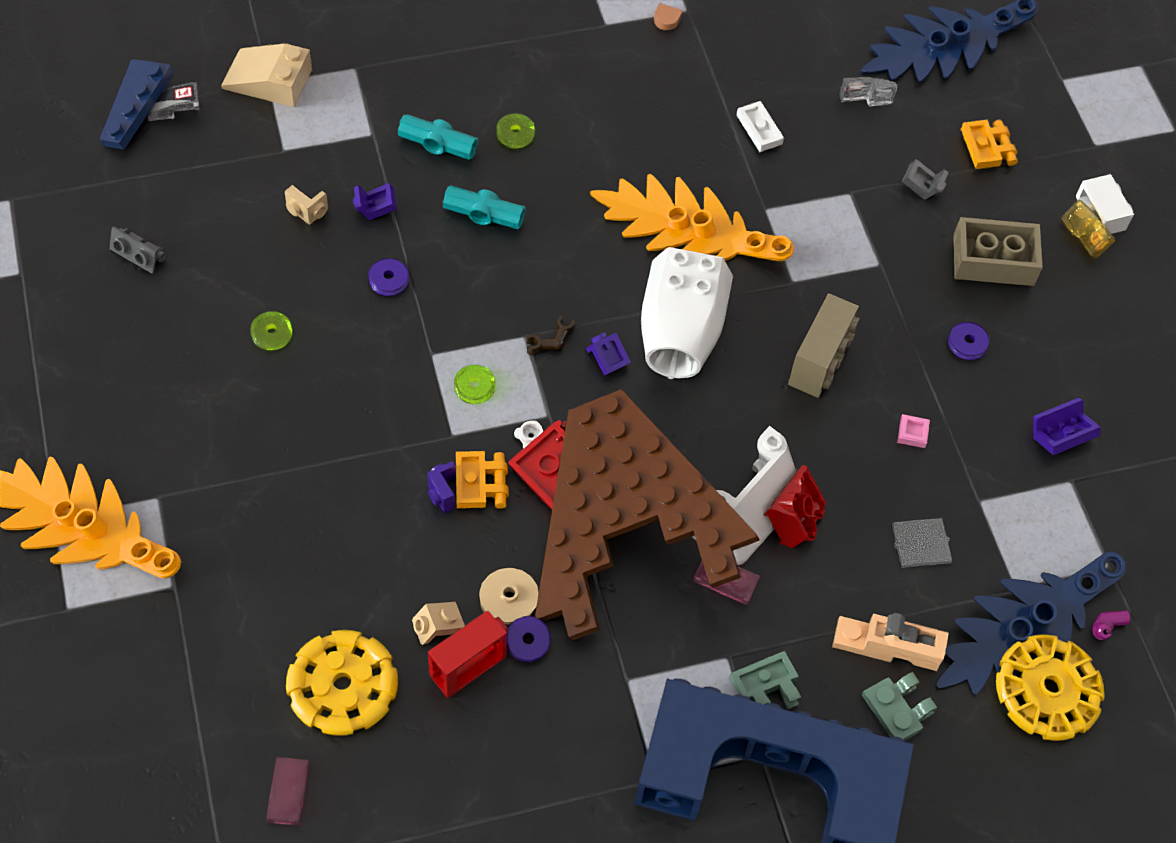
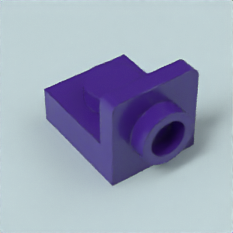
M606 332L592 338L593 344L586 347L588 353L593 352L604 375L631 363L617 333L607 336Z

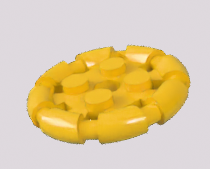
M336 630L331 631L332 635L323 638L319 635L313 638L298 651L295 664H291L288 670L286 691L287 695L291 696V707L294 713L311 728L313 726L320 728L322 733L341 736L354 734L353 731L363 727L366 730L385 716L389 710L388 705L390 701L396 697L398 672L392 666L391 661L393 658L378 640L373 637L370 639L363 637L362 632ZM336 646L337 651H332L326 655L325 649ZM357 647L365 650L362 658L354 654ZM308 664L316 667L313 674L305 671ZM380 667L381 673L373 676L372 670ZM346 677L350 679V686L344 690L337 689L334 683L338 678ZM312 690L314 697L304 698L303 693ZM372 693L379 695L377 700H370ZM358 708L360 716L349 719L346 712ZM323 709L331 713L327 718L320 714Z
M1034 635L1027 637L1028 639L1025 642L1021 643L1018 641L1013 644L1003 655L999 663L1001 671L996 674L998 698L1001 704L1004 703L1009 711L1007 715L1025 732L1031 735L1033 733L1043 735V739L1051 741L1072 739L1076 733H1085L1099 718L1102 711L1100 702L1104 701L1103 680L1099 670L1096 671L1091 663L1092 658L1075 643L1069 640L1067 642L1058 640V637L1054 635ZM1055 651L1062 653V661L1053 658ZM1029 653L1036 654L1037 658L1032 660ZM1079 668L1081 669V671H1082L1083 674L1085 675V676L1082 677V678H1081L1079 672L1077 671V669H1079ZM1013 670L1021 671V676H1013ZM1046 679L1056 682L1058 686L1057 693H1052L1046 689L1044 685ZM1020 694H1022V697L1026 702V704L1022 706L1019 705L1015 698ZM1081 694L1086 695L1088 702L1079 700ZM1070 712L1073 716V721L1069 722L1065 714ZM1048 717L1047 724L1038 721V718Z

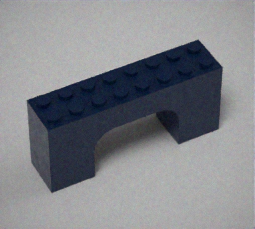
M667 678L634 804L696 821L709 771L722 760L738 758L808 777L822 788L828 802V813L821 843H895L913 744L906 743L904 739L897 736L884 737L876 735L867 728H850L837 720L828 719L824 721L813 718L811 714L804 711L791 712L783 710L781 706L774 703H757L744 695L731 696L724 694L715 687L706 686L702 688L691 685L685 679L675 678L672 680Z

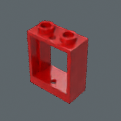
M489 610L428 651L429 676L447 699L506 658L508 629L500 617L494 618Z

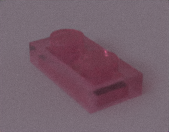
M702 561L693 582L748 605L760 576L738 567L741 578L712 588Z
M276 757L266 816L267 823L300 824L309 768L308 760Z

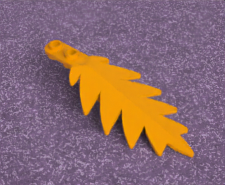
M651 174L647 176V199L624 179L619 180V192L606 190L590 192L594 199L610 208L604 214L606 220H635L622 232L623 237H641L660 233L646 246L648 251L664 250L668 247L674 248L689 243L682 250L708 255L719 253L717 256L723 257L725 261L738 254L774 261H785L794 254V244L786 236H773L759 231H746L744 221L738 212L734 213L732 226L723 205L708 187L704 188V209L701 210L694 195L680 177L676 178L675 206L666 190Z
M53 457L48 458L42 484H40L34 472L22 459L17 460L13 474L0 470V507L22 509L3 521L0 527L4 530L43 528L21 543L23 549H43L71 544L51 557L50 561L53 564H72L101 559L95 564L99 570L112 568L125 562L162 579L172 577L180 569L181 558L175 551L141 537V523L136 512L131 513L127 524L120 496L110 479L105 481L100 506L98 507L91 478L83 464H78L71 494L62 470Z

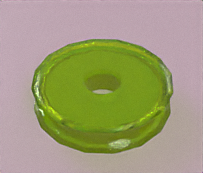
M508 114L499 120L496 127L498 140L510 148H522L529 145L535 134L533 122L522 114Z
M276 311L262 313L251 324L250 333L252 340L259 348L265 350L280 349L288 344L292 337V324L289 318L282 313ZM271 328L276 329L273 333L267 332Z
M465 366L456 373L454 391L457 397L465 403L481 404L493 396L495 377L484 366ZM472 382H478L479 386L472 387L470 384Z

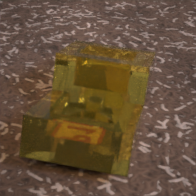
M1078 200L1061 217L1070 233L1081 240L1092 257L1098 258L1115 241L1102 221L1082 200Z

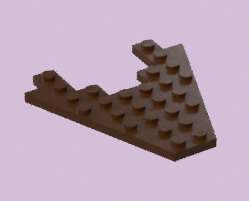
M622 389L568 410L535 617L545 622L563 615L568 636L572 640L600 631L587 576L614 566L607 543L608 539L657 520L660 521L663 535L668 545L695 536L707 578L712 588L741 578L733 551L760 541L755 531Z

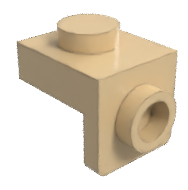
M293 185L285 190L286 208L293 216L298 215L309 225L316 219L323 217L328 210L327 194L323 191L310 199Z
M456 602L425 604L412 620L414 630L422 645L428 644L435 636L452 635L465 626Z

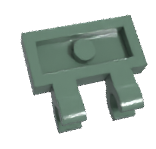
M785 651L730 673L729 679L738 695H744L754 702L765 704L771 703L766 694L779 689L787 710L799 706L797 700L801 699V696L793 684L798 681L799 676Z
M913 672L907 674L895 684L888 677L866 689L862 694L888 735L900 737L905 741L922 731L923 726L920 721L934 714L933 710L937 708L929 697L913 709H910L903 696L917 689L915 685L919 684V681Z

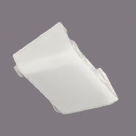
M770 426L758 439L757 449L760 454L752 467V470L757 475L736 498L725 491L716 490L755 531L760 540L733 551L737 565L746 562L774 530L771 521L767 516H764V513L797 473L785 438Z

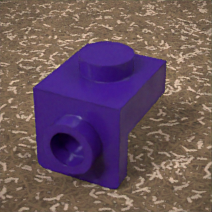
M390 183L368 192L360 185L354 187V207L357 212H361L368 220L397 210L395 188Z
M451 461L447 464L436 465L427 473L429 497L435 506L439 504L444 513L454 509V494L447 484L456 479V466Z

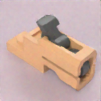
M898 613L888 615V617L873 614L869 623L839 616L832 647L891 662L893 657L908 660L915 666L937 671L945 655L949 633L906 622L905 617Z

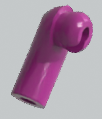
M1121 610L1100 613L1092 626L1093 635L1099 640L1109 639L1114 626L1130 624L1129 612Z

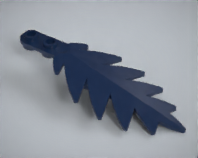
M1017 0L987 16L973 9L965 8V13L969 18L951 10L930 6L929 11L942 24L920 16L905 14L904 19L920 34L886 26L885 32L899 46L872 44L871 50L878 57L867 63L861 69V72L863 74L888 71L890 79L894 81L902 76L913 64L918 82H923L932 71L938 57L945 79H948L958 64L962 50L967 66L972 70L983 54L986 41L990 49L994 51L997 47L999 35L1036 16L1038 11L1037 3L1034 0Z
M1106 552L1066 580L1054 574L1041 573V578L1049 586L1028 580L1001 579L1000 583L1023 603L994 596H975L974 601L999 622L970 617L956 618L954 620V623L976 642L957 643L946 646L945 654L953 663L942 674L936 687H949L967 680L973 694L977 695L985 685L993 665L996 672L1000 673L1001 666L999 663L1003 655L1016 642L1022 643L1028 639L1027 637L1042 634L1057 636L1058 640L1064 642L1071 641L1072 616L1078 627L1083 629L1086 619L1084 604L1124 576L1126 562L1123 557L1115 552ZM1107 562L1115 565L1114 572L1107 571L1105 567ZM1083 579L1091 581L1092 586L1090 589L1082 586ZM1055 651L1057 658L1062 661V653ZM1029 653L1032 660L1037 658L1036 654ZM1013 670L1012 675L1017 676L1018 670Z

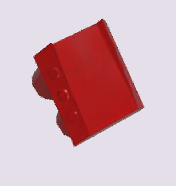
M802 465L782 493L764 513V516L769 518L780 537L779 543L790 548H794L803 541L815 540L817 534L816 521L817 519H822L825 512L826 501L807 466Z

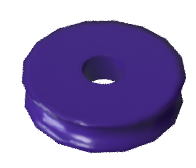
M394 258L379 260L369 270V284L371 288L384 296H394L401 293L407 288L409 283V270L404 263ZM392 275L393 278L386 279L385 276Z
M973 322L956 324L948 337V346L951 351L959 358L965 360L981 358L986 353L990 344L989 335L986 330ZM965 339H970L973 343H967Z
M523 616L516 619L508 627L507 650L515 659L522 662H533L540 659L548 651L551 644V634L548 627L542 620L533 616ZM524 634H530L533 637L532 644H525L523 642Z

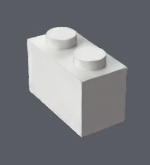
M1109 174L1082 182L1076 195L1079 204L1084 205L1108 234L1126 230L1134 215L1131 205L1125 200L1120 186L1114 181L1112 175Z

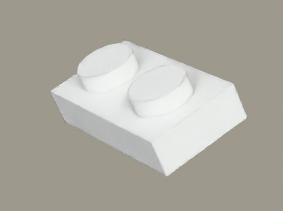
M761 101L738 108L737 117L759 152L783 144L784 137Z

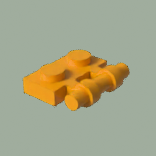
M988 120L963 123L961 131L976 169L1000 166L1003 159H1006L1009 166L1017 164V150L1015 145L1011 144L1009 139L1010 132L1004 126L1002 120L995 121L991 128Z
M485 451L456 452L457 508H486V497L495 499L496 508L506 507L509 487L506 485L505 475L508 474V464L505 462L504 453H494L493 461H485ZM485 474H492L494 476V484H485Z

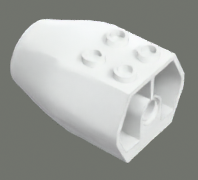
M668 247L652 261L642 306L641 329L646 362L655 372L667 376L669 379L692 377L701 370L715 347L723 329L733 275L723 257Z

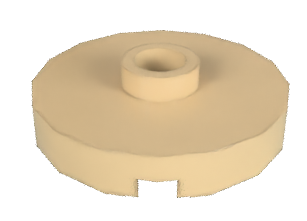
M514 568L499 569L489 574L482 583L479 597L481 609L484 613L489 610L494 618L500 617L505 624L509 625L518 618L532 616L536 612L539 595L538 586L533 578L524 571ZM506 592H512L514 596L508 598L504 594Z

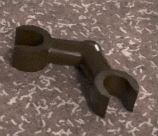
M561 315L557 319V333L554 339H541L534 334L526 336L527 344H536L535 346H527V354L537 355L541 350H561L567 335L573 333L575 329V320L573 319L569 326L562 325L563 316Z

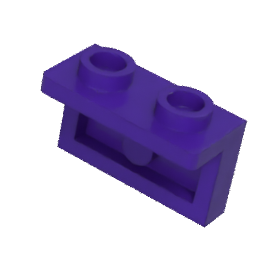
M1076 398L1033 417V439L1052 455H1055L1100 436L1101 427L1083 413L1084 401L1081 398Z

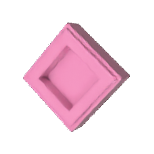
M902 414L897 443L925 448L928 440L930 420Z

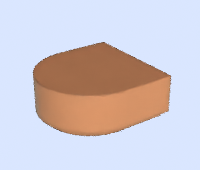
M659 3L655 11L654 23L662 30H672L677 27L683 10Z

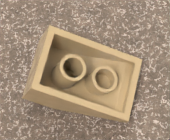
M289 44L240 48L221 85L222 89L295 107L312 71L310 50Z

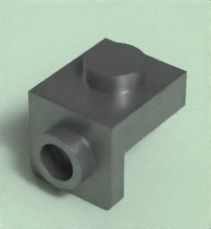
M916 159L910 163L902 182L926 200L932 195H938L943 191L949 172L944 169L934 174Z

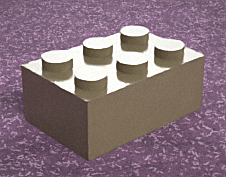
M960 217L953 235L955 279L1028 286L1035 285L1043 268L1040 224Z
M828 293L796 354L788 385L819 398L823 388L829 389L834 378L833 374L836 369H839L845 356L844 352L846 348L849 349L854 339V332L860 321V318L856 317L858 305Z

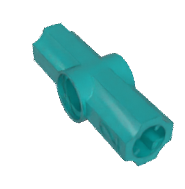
M408 114L403 115L400 120L398 136L423 144L424 148L433 154L438 155L445 151L470 160L473 159L476 153L478 138L453 130V127L444 120L438 119L431 123Z
M450 185V187H447L443 200V208L469 215L472 221L480 225H488L494 222L519 229L522 226L526 211L525 206L500 200L497 194L485 189L475 193Z

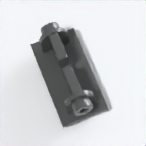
M112 227L109 249L153 274L155 263L157 261L162 262L166 257L163 248L157 247L150 242L144 244V239L131 232L130 229Z

